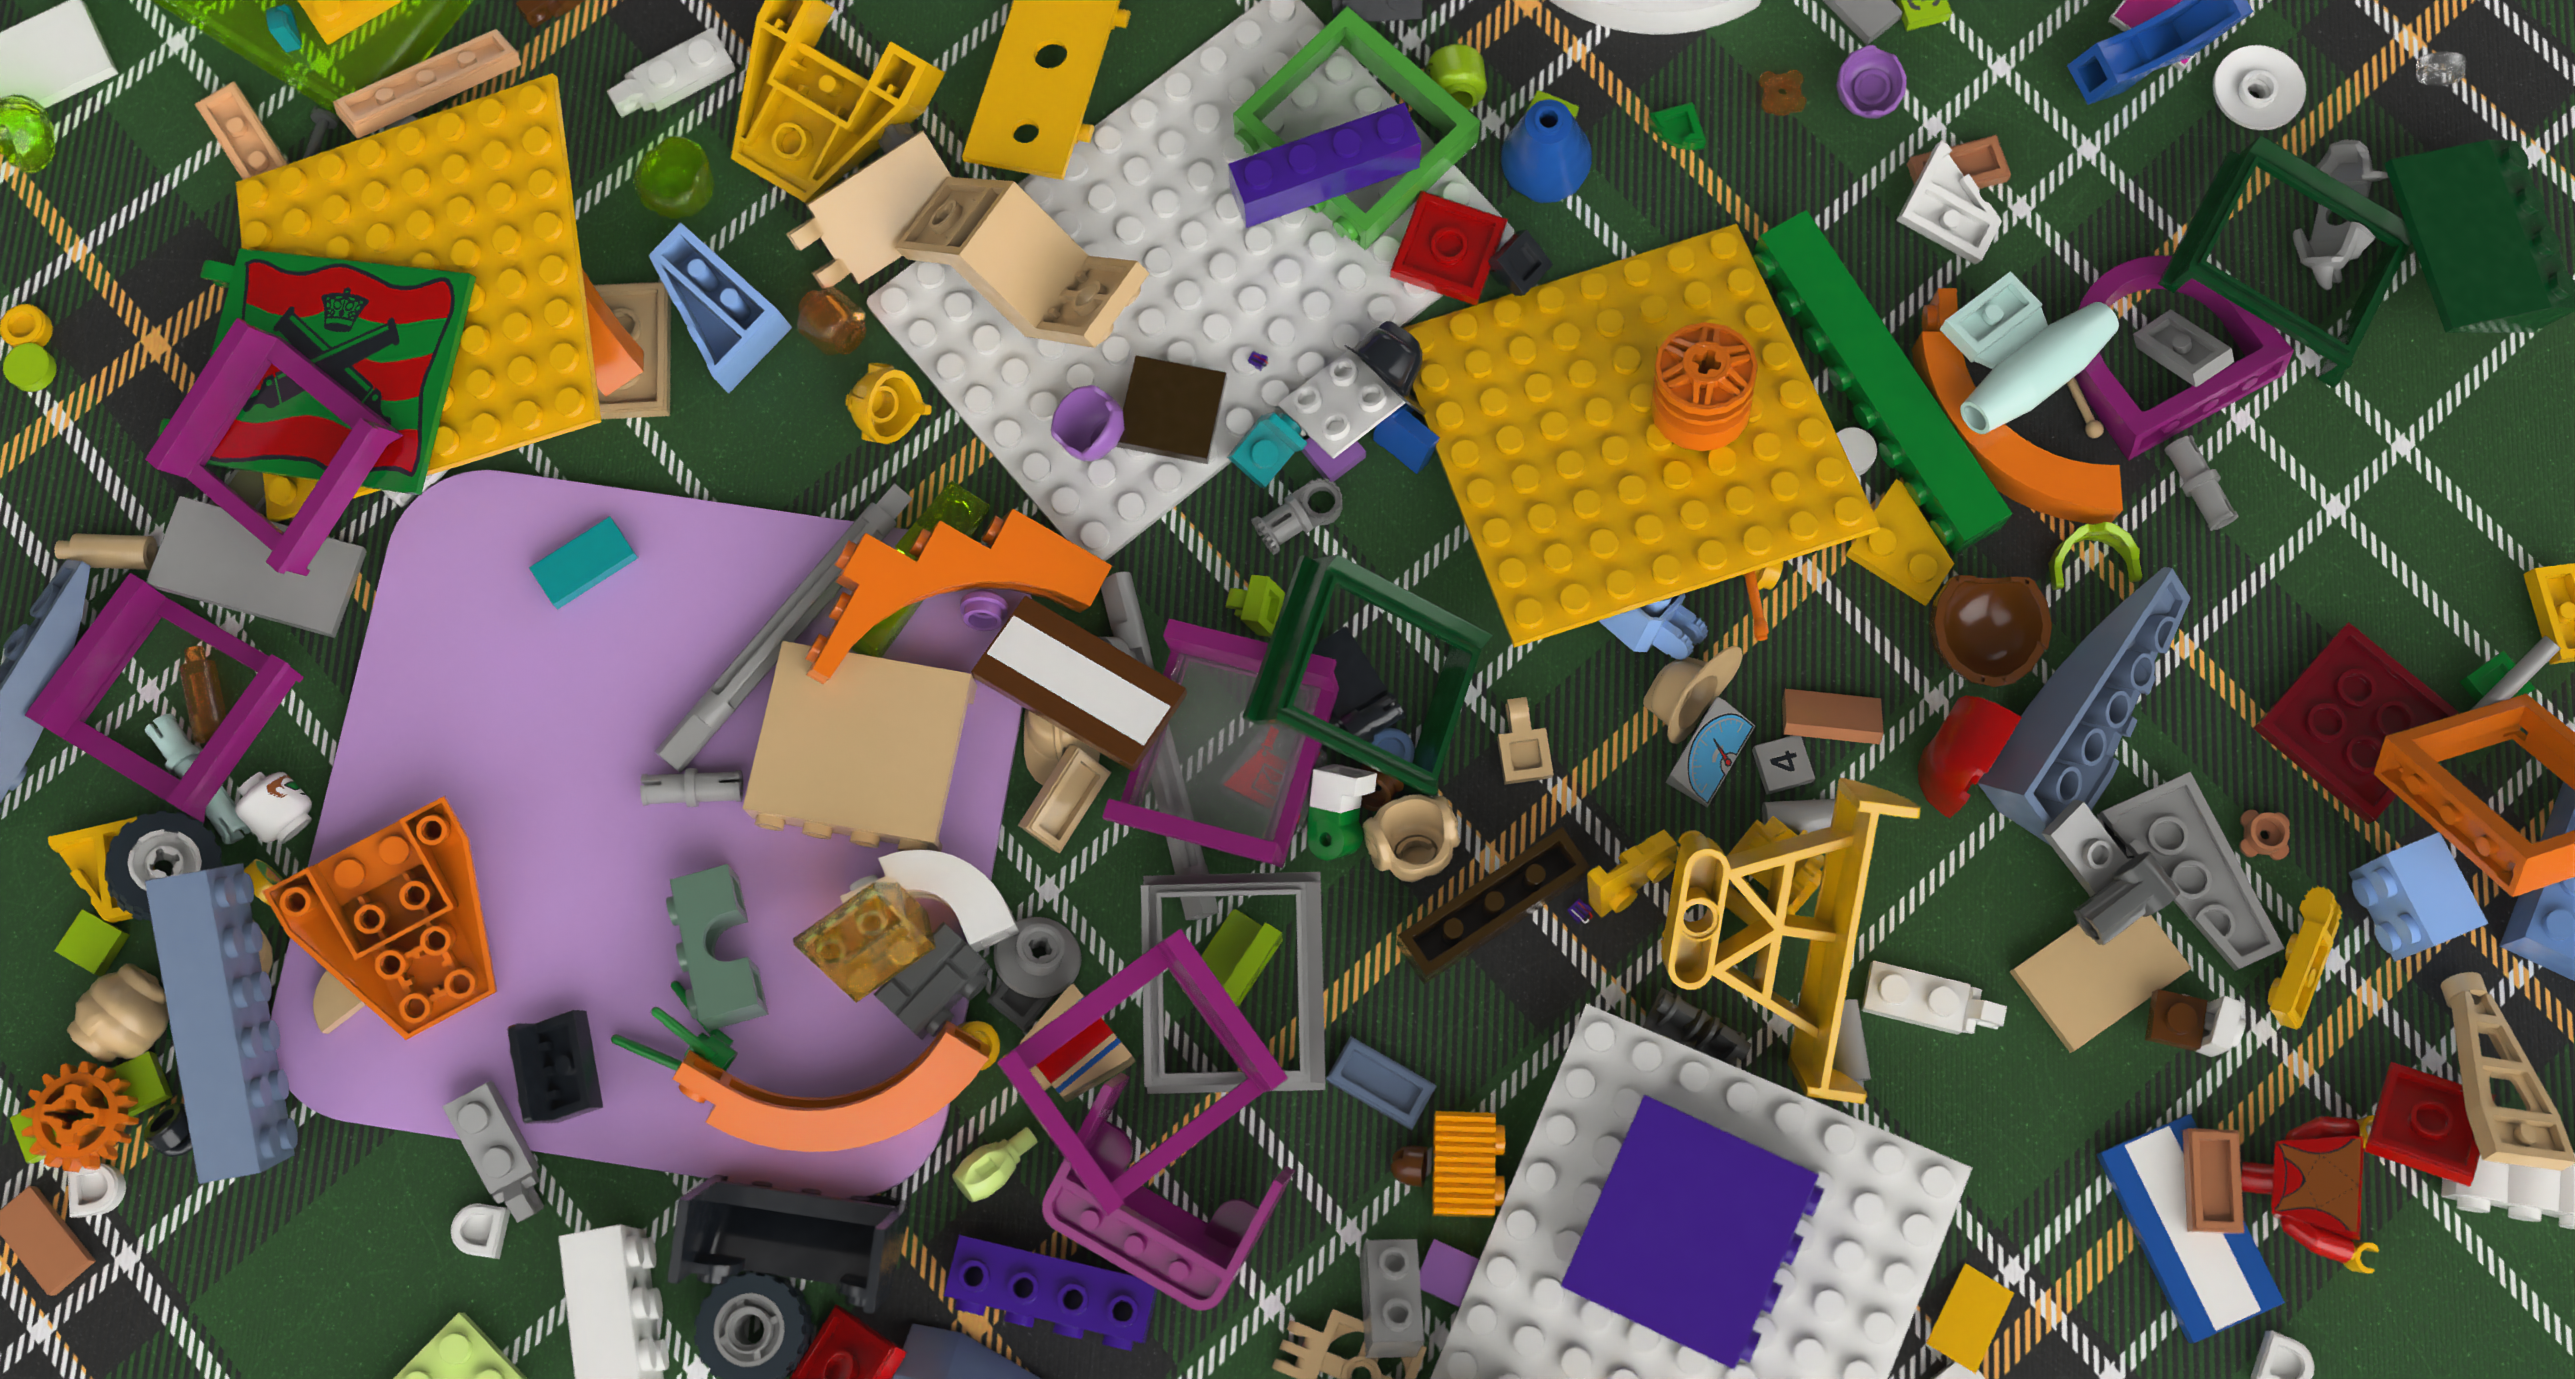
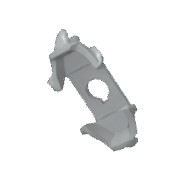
M2345 139L2330 144L2327 153L2316 166L2319 170L2366 198L2369 195L2371 182L2389 178L2387 172L2373 170L2368 148L2357 140ZM2319 204L2311 240L2307 241L2302 228L2293 232V241L2301 263L2313 270L2318 284L2324 290H2329L2332 288V282L2340 283L2343 280L2341 268L2349 260L2358 259L2363 250L2375 239V236L2358 222L2347 221L2338 226L2330 225L2328 217L2332 211Z

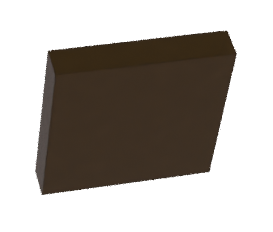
M1135 355L1123 407L1125 430L1116 447L1208 464L1227 381V372Z

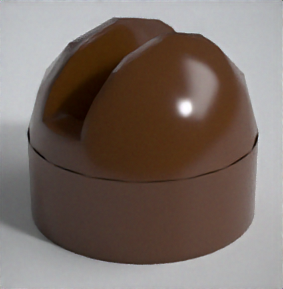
M1410 1145L1396 1150L1390 1166L1393 1176L1399 1183L1423 1187L1428 1168L1427 1147Z

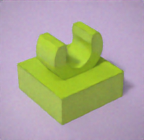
M1251 575L1248 591L1230 588L1226 607L1236 609L1234 615L1241 617L1240 619L1257 635L1271 637L1283 605L1285 592L1270 577Z

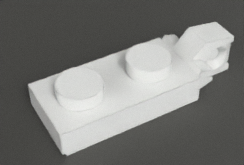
M710 28L634 68V71H630L624 76L625 80L609 89L607 93L621 117L641 107L644 111L655 108L659 112L735 72L736 68L713 28Z
M1872 961L1869 966L1861 1011L1958 1035L1961 1032L1973 1034L1975 1025L1998 1029L1999 1026L2004 1025L2007 1006L1980 1000L1982 990L1970 987L1971 984Z

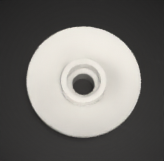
M2252 45L2239 48L2223 59L2214 75L2213 92L2220 109L2235 123L2254 130H2271L2287 124L2297 115L2305 100L2306 84L2300 68L2289 56L2268 46ZM2248 91L2256 92L2260 99L2253 97Z

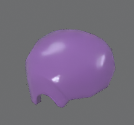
M1867 45L1851 52L1838 71L1836 89L1840 101L1847 110L1864 118L1877 119L1896 109L1905 95L1907 76L1895 54L1878 49L1875 45Z
M1094 385L1077 387L1065 396L1053 414L1051 425L1052 437L1061 444L1066 452L1081 461H1095L1103 458L1117 446L1125 430L1123 410L1110 395Z

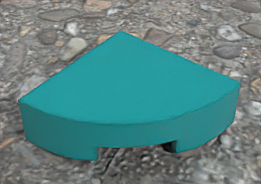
M286 4L268 8L266 11L268 29L284 51L288 53L301 49L302 41L293 9Z

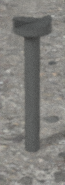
M317 106L313 107L310 118L316 125L303 159L318 153L327 128L334 129L338 125L340 118L336 114L319 109Z

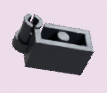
M1347 626L1314 645L1311 654L1336 660L1334 674L1339 691L1329 720L1330 724L1372 743L1375 741L1374 735L1397 721L1405 719V714L1400 704L1395 705L1396 698L1391 692H1387V688ZM1302 689L1304 694L1309 697L1310 691Z

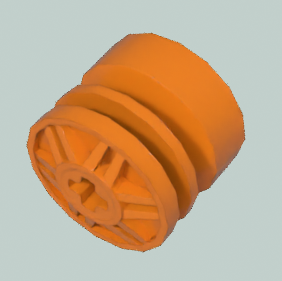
M1704 322L1682 327L1670 334L1660 346L1654 370L1651 410L1655 425L1666 439L1685 449L1707 451L1722 448L1738 439L1747 427L1758 364L1754 349L1743 335L1725 325Z

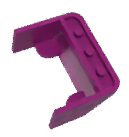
M1122 1072L1103 1084L1077 1134V1137L1109 1182L1126 1170L1133 1154L1132 1142L1127 1133L1107 1121L1130 1078ZM1064 1158L1044 1196L1042 1211L1047 1223L1061 1234L1195 1310H1208L1215 1307L1226 1295L1261 1236L1295 1170L1286 1166L1274 1179L1260 1207L1244 1199H1231L1223 1203L1216 1210L1208 1224L1142 1185L1123 1199L1124 1204L1109 1216H1106Z

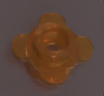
M1790 70L1787 74H1774L1771 71L1764 72L1759 79V85L1763 88L1762 109L1774 115H1787L1792 111H1802L1806 105V98L1801 92V85L1804 81L1803 75L1797 70ZM1785 89L1787 93L1783 95L1778 90Z

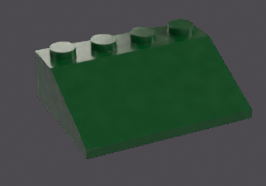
M2488 139L2395 158L2384 163L2445 333H2534L2575 311V280L2566 270L2559 251L2561 247L2559 238L2551 230L2543 209L2545 205L2543 196L2535 188L2528 170L2529 160L2527 154L2519 146L2518 141Z

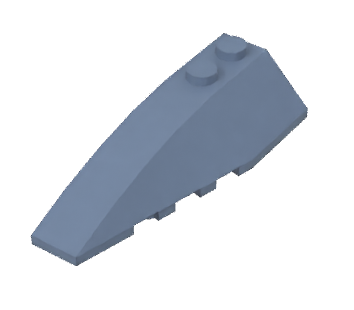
M2163 567L2125 599L2080 643L2028 705L1988 773H1984L1978 781V785L1998 812L2047 844H2049L2048 841L2041 834L2047 826L2073 800L2085 802L2088 808L2092 810L2116 772L2120 761L2113 758L2118 744L2122 736L2131 737L2138 721L2131 716L2141 693L2149 695L2156 680L2154 676L2155 659L2158 653L2166 654L2191 599L2173 568Z

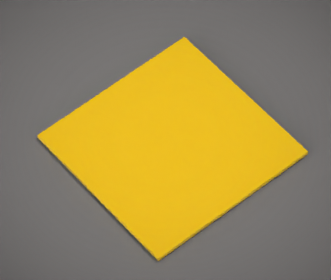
M553 73L236 182L242 249L469 273L476 277L426 476L602 422L558 77ZM263 473L267 519L272 522H279L295 517L318 481ZM360 487L353 498L379 491V489Z
M1737 224L1532 287L1522 296L1506 295L1478 304L1477 306L1474 305L1402 328L1412 334L1420 344L1422 366L1413 383L1412 391L1418 403L1426 411V414L1422 416L1427 428L1440 437L1435 449L1514 648L1877 532L1880 529L1877 518ZM1707 322L1725 325L1743 335L1754 349L1758 369L1747 427L1738 439L1722 448L1697 451L1682 448L1664 437L1654 423L1651 402L1655 363L1660 346L1670 334L1682 327Z

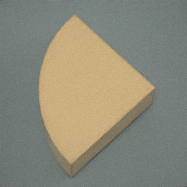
M326 971L321 977L314 994L313 1012L315 1021L322 1033L329 1034L366 1004L330 972Z

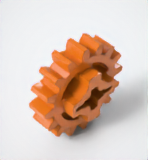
M82 1061L78 1068L74 1065L62 1064L60 1066V1078L45 1073L42 1076L43 1083L46 1086L43 1092L30 1090L28 1093L36 1101L34 1108H27L21 1111L22 1116L32 1119V1125L21 1131L22 1136L37 1139L29 1149L30 1153L40 1156L46 1155L44 1165L59 1168L62 1165L63 1171L78 1173L82 1166L84 1169H100V1156L105 1159L116 1160L119 1157L114 1147L116 1143L130 1144L132 1138L124 1132L126 1125H135L139 1122V1118L128 1115V1108L139 1103L138 1098L123 1095L131 1083L126 1079L115 1078V1069L101 1066L98 1069L97 1064ZM104 1095H105V1097H106V1099H107L108 1106H107V1104L103 1101ZM78 1113L94 1115L93 1118H83L76 1121L67 1119V1116H78ZM52 1128H53L54 1131L57 1133L56 1137H55V1135H54V1133H53Z

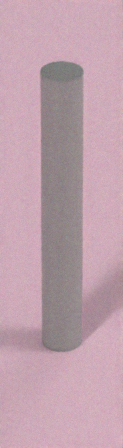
M2544 636L2471 710L2512 698L2561 648L2547 636Z

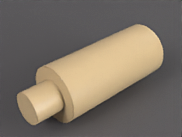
M76 533L71 537L70 541L58 540L55 544V556L57 559L83 561L90 565V568L151 570L158 552V545L153 536Z

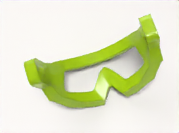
M2110 522L2094 525L2086 524L2079 527L2055 549L2051 561L2048 563L2052 590H2060L2064 587L2062 564L2073 544L2084 540L2099 541L2113 547L2123 557L2127 564L2130 582H2138L2142 579L2139 561L2140 548L2137 547L2130 533Z

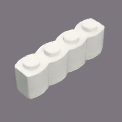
M2480 1154L2471 1186L2442 1178L2441 1197L2457 1200V1209L2489 1213L2490 1205L2508 1209V1217L2512 1219L2540 1222L2541 1214L2559 1218L2560 1227L2575 1229V1164L2560 1171L2484 1161Z

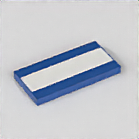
M2188 1114L2099 1152L2096 1155L2187 1342L2196 1343L2285 1302L2245 1222L2244 1233L2240 1234L2187 1232L2182 1130L2188 1128L2198 1129L2191 1114Z

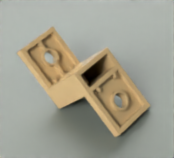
M947 177L895 246L907 260L951 265L1025 337L1096 348L1098 344L1110 336L1114 328L1113 323L1123 309L1136 300L1141 291V284L1150 274L1138 261L1089 256L1015 181Z

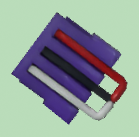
M1580 899L1567 910L1577 924L1581 921L1586 924L1593 917L1590 913L1592 908Z

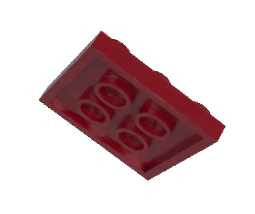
M2348 622L2338 630L2253 729L2364 822L2370 824L2377 820L2397 796L2374 775L2385 736L2460 713Z

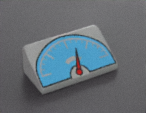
M1717 696L1665 783L1708 807L1755 725L1729 703Z

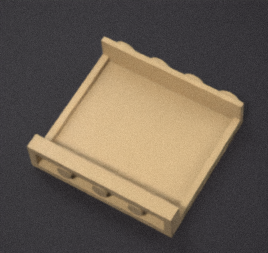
M782 641L742 809L752 819H755L754 824L764 829L783 831L786 824L803 827L802 833L804 835L819 839H831L832 833L851 836V843L864 847L878 848L881 841L898 844V851L932 850L941 852L942 844L939 841V834L968 703H974L977 684L972 674L848 652L831 678L824 684H821L806 675L812 665V662L805 659L811 646Z

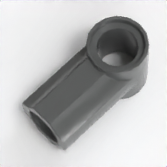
M2147 851L2122 865L2113 874L2114 880L2073 912L2077 918L2076 922L2085 934L2091 937L2098 945H2105L2140 917L2150 916L2166 907L2177 898L2180 891L2152 853Z

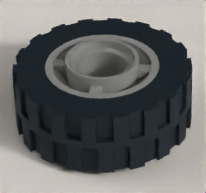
M746 1273L731 1276L728 1278V1282L717 1284L711 1289L713 1292L709 1297L704 1298L700 1305L702 1307L701 1311L695 1318L696 1335L694 1336L695 1345H698L700 1351L698 1356L702 1364H707L710 1368L709 1372L715 1378L785 1379L790 1376L788 1373L797 1368L812 1344L810 1343L811 1334L814 1333V1323H811L810 1314L813 1313L810 1304H806L803 1298L805 1295L799 1288H794L791 1285V1281L771 1274ZM753 1315L759 1317L764 1325L763 1337L756 1344L750 1342L745 1335V1324Z

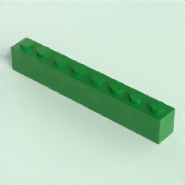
M1805 210L1761 234L1752 255L1762 278L1771 281L1778 292L1777 296L1781 308L1789 317H1795L1803 329V339L1812 353H1819L1828 367V376L1833 386L1838 391L1846 393L1854 405L1853 413L1856 420L1863 429H1870L1879 443L1878 449L1882 459L1890 468H1896L1905 482L1904 486L1918 507L1921 506L1931 520L1930 526L1942 545H1947L1953 555L2001 529L2013 513L1808 211Z

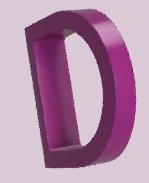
M2172 256L2142 257L2114 267L2090 287L2078 310L2094 302H2101L2110 307L2119 299L2134 292L2148 289H2165L2158 282ZM2191 278L2177 292L2195 298L2212 310L2227 328L2246 357L2226 367L2198 387L2192 386L2145 412L2138 408L2104 363L2100 352L2075 378L2085 398L2129 461L2283 376L2294 352L2293 348L2285 341L2275 327Z

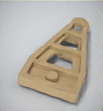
M2465 972L2445 979L2441 983V989L2447 1006L2452 1008L2466 1114L2482 1160L2560 1171L2575 1164V1155L2561 1117L2493 996L2488 994L2482 976L2475 972ZM2478 1033L2488 1034L2501 1059L2483 1057L2481 1055ZM2489 1077L2510 1080L2524 1102L2526 1111L2497 1107L2492 1099Z

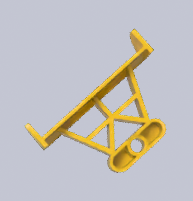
M1839 778L1831 826L1828 828L1727 856L1724 855L1717 843L1705 837L1701 832L1691 830L1683 833L1678 838L1681 846H1677L1678 855L1666 926L1662 933L1664 938L1661 940V955L1672 982L1678 987L1686 990L1698 989L1704 986L1713 975L1792 1023L1794 1031L1788 1065L1806 1097L1865 1104L1867 1092L1855 1080L1833 1069L1832 1066L1879 814L1919 818L1920 807L1911 800L1893 792L1845 778ZM1826 853L1814 918L1786 914L1795 861ZM1773 868L1766 903L1743 876ZM1730 879L1764 918L1759 919L1718 944ZM1694 904L1707 906V911L1700 920L1689 922L1683 919L1685 911ZM1782 935L1810 939L1798 1006L1772 991ZM1758 951L1754 979L1733 967L1736 963Z

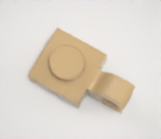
M1527 697L1507 699L1505 709L1511 733L1498 734L1497 737L1504 785L1552 778L1554 774L1546 728L1532 730Z

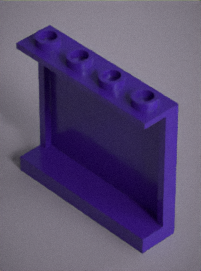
M1644 1095L1560 1287L1735 1370L1740 1359L1750 1363L1762 1334L1753 1330L1760 1311L1771 1314L1783 1287V1285L1774 1281L1781 1263L1784 1262L1792 1266L1804 1237L1795 1233L1802 1214L1813 1217L1825 1189L1816 1185L1819 1174Z

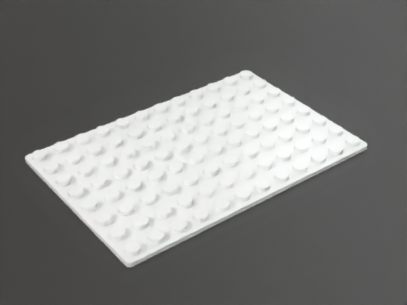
M1261 0L1094 126L1090 143L1078 141V144L1074 145L1064 180L1031 174L1018 184L1089 256L1138 261L1150 273L1140 286L1139 296L1133 303L1123 309L1113 323L1114 328L1110 336L1098 344L1096 348L1025 337L948 264L915 261L867 299V305L872 314L1061 536L1104 561H1107L1230 464L1231 461L1227 456L1260 416L1272 412L1277 415L1284 413L1277 404L1348 349L1344 347L1345 344L1354 349L1372 330L1378 328L1386 321H1392L1403 328L1443 296L1442 294L1390 277V270L1417 201L1366 250L1360 247L1354 240L1351 241L1346 235L1342 238L1335 231L1333 222L1322 212L1314 213L1308 207L1249 228L1245 227L1230 189L1228 164L1252 155L1247 154L1244 151V145L1234 137L1233 113L1326 27L1302 0ZM1340 46L1271 111L1262 122L1287 144L1398 104L1356 58ZM1413 121L1421 140V160L1436 145ZM1455 165L1426 191L1427 193L1502 217ZM1408 172L1344 195L1366 213ZM1508 222L1498 250L1514 235V229ZM1253 351L1260 355L1268 356V364L1266 367H1263L1262 371L1256 369L1254 365L1247 361ZM1135 355L1227 372V381L1208 464L1115 447L1101 459L1081 461L1066 452L1061 444L1052 437L1051 425L1053 414L1065 396L1077 387L1094 385L1102 389L1123 410Z

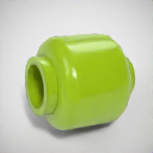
M1451 44L1438 49L1429 58L1426 67L1427 75L1467 110L1472 109L1484 98L1487 90L1485 66L1482 55L1475 48L1465 44Z

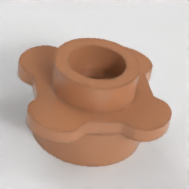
M2248 810L2241 815L2240 823L2244 827V839L2239 843V848L2245 856L2254 857L2257 854L2269 855L2274 860H2281L2288 855L2289 847L2287 842L2290 837V822L2284 814L2279 812L2259 814L2256 810ZM2261 831L2268 833V839L2261 837Z

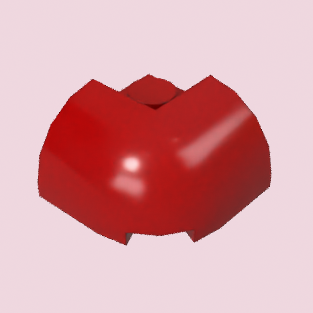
M1966 695L1958 698L1936 736L1923 749L1918 763L1919 785L1926 800L1949 819L1956 814L1968 801L1970 794L1967 791L1972 784L1976 785L1983 774L1988 773L2022 717L1995 702L1981 697Z

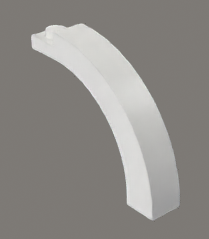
M1549 0L1561 9L1586 21L1607 28L1642 34H1678L1718 26L1759 7L1761 0Z

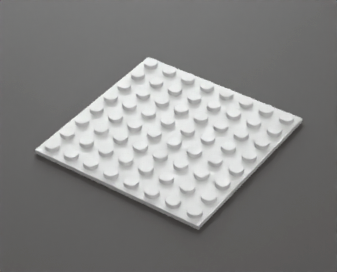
M1586 1004L1430 1379H1888L1972 1167ZM1644 1095L1819 1174L1816 1185L1825 1189L1813 1217L1806 1214L1801 1216L1795 1233L1804 1238L1792 1266L1782 1262L1774 1281L1783 1285L1771 1314L1762 1310L1759 1313L1753 1330L1762 1335L1750 1363L1740 1359L1735 1370L1560 1287Z

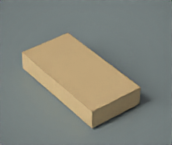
M1069 745L1018 826L1052 851L1060 853L1111 772L1079 747Z

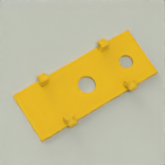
M1014 0L962 155L963 161L1064 180L1074 145L1078 144V141L1087 143L1091 141L1094 125L1082 123L1111 29L1114 30L1115 26L1126 28L1130 17V10L1118 9L1120 0ZM1050 44L1062 46L1067 51V57L1064 62L1054 68L1041 67L1035 61L1038 51ZM1031 124L1039 129L1037 137L1031 142L1021 143L1014 139L1016 129L1022 125Z

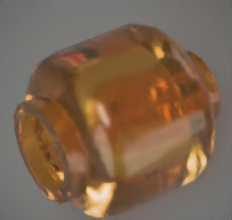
M826 287L819 291L812 290L800 301L797 319L798 331L823 354L827 356L847 355L862 343L867 332L865 312L839 288Z

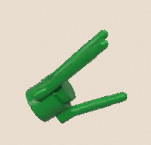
M673 981L671 983L672 990L688 1009L686 990L678 981ZM659 1007L652 1008L651 1014L689 1045L684 1057L690 1049L721 1069L728 1070L738 1054L737 1051L730 1047L734 1042L719 1029L709 1030L698 1018L696 1020L710 1037L703 1032L697 1037ZM615 1034L611 1037L613 1044L676 1071L682 1062L623 1036Z

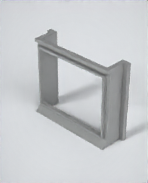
M1320 872L1143 876L1144 885H1141L1142 955L1162 941V897L1296 894L1300 1070H1283L1288 1079L1272 1091L1325 1090ZM1163 972L1143 986L1144 1087H1147V1094L1230 1092L1247 1079L1242 1071L1165 1073Z

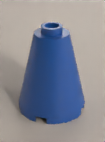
M1552 99L1541 100L1535 103L1507 135L1501 151L1502 172L1509 186L1516 192L1518 191L1529 197L1530 200L1538 203L1558 202L1573 195L1586 179L1592 162L1591 146L1586 134L1568 108L1561 102Z

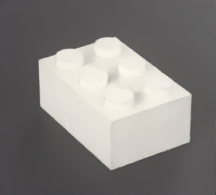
M615 1225L559 1236L575 1379H664L663 1370H668L669 1354L665 1340H659L656 1319L662 1318L663 1305L659 1289L652 1287L650 1268L656 1267V1250L653 1239L651 1237L646 1238L645 1230L625 1225Z

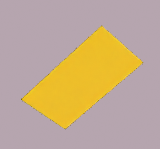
M1965 1263L1926 1344L1976 1374L2014 1292Z

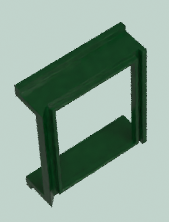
M2260 135L2240 154L2233 150L2226 154L2158 284L2174 293L2193 278L2327 358L2317 379L2334 388L2338 386L2345 370L2351 367L2352 359L2412 240L2404 219ZM2256 166L2347 221L2358 222L2364 225L2376 238L2388 244L2381 252L2338 339L2206 261Z
M1338 554L1316 559L1303 555L1299 557L1242 718L1256 725L1282 724L1404 783L1405 787L1401 794L1405 796L1416 794L1436 796L1438 789L1435 786L1481 649L1493 635ZM1335 585L1451 644L1414 751L1412 763L1293 706Z

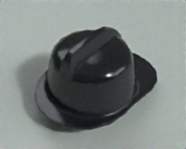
M1386 321L1378 328L1372 330L1354 349L1346 344L1344 345V347L1364 359L1389 388L1411 408L1422 415L1426 414V411L1410 393L1422 366V350L1419 342L1412 334L1392 321Z

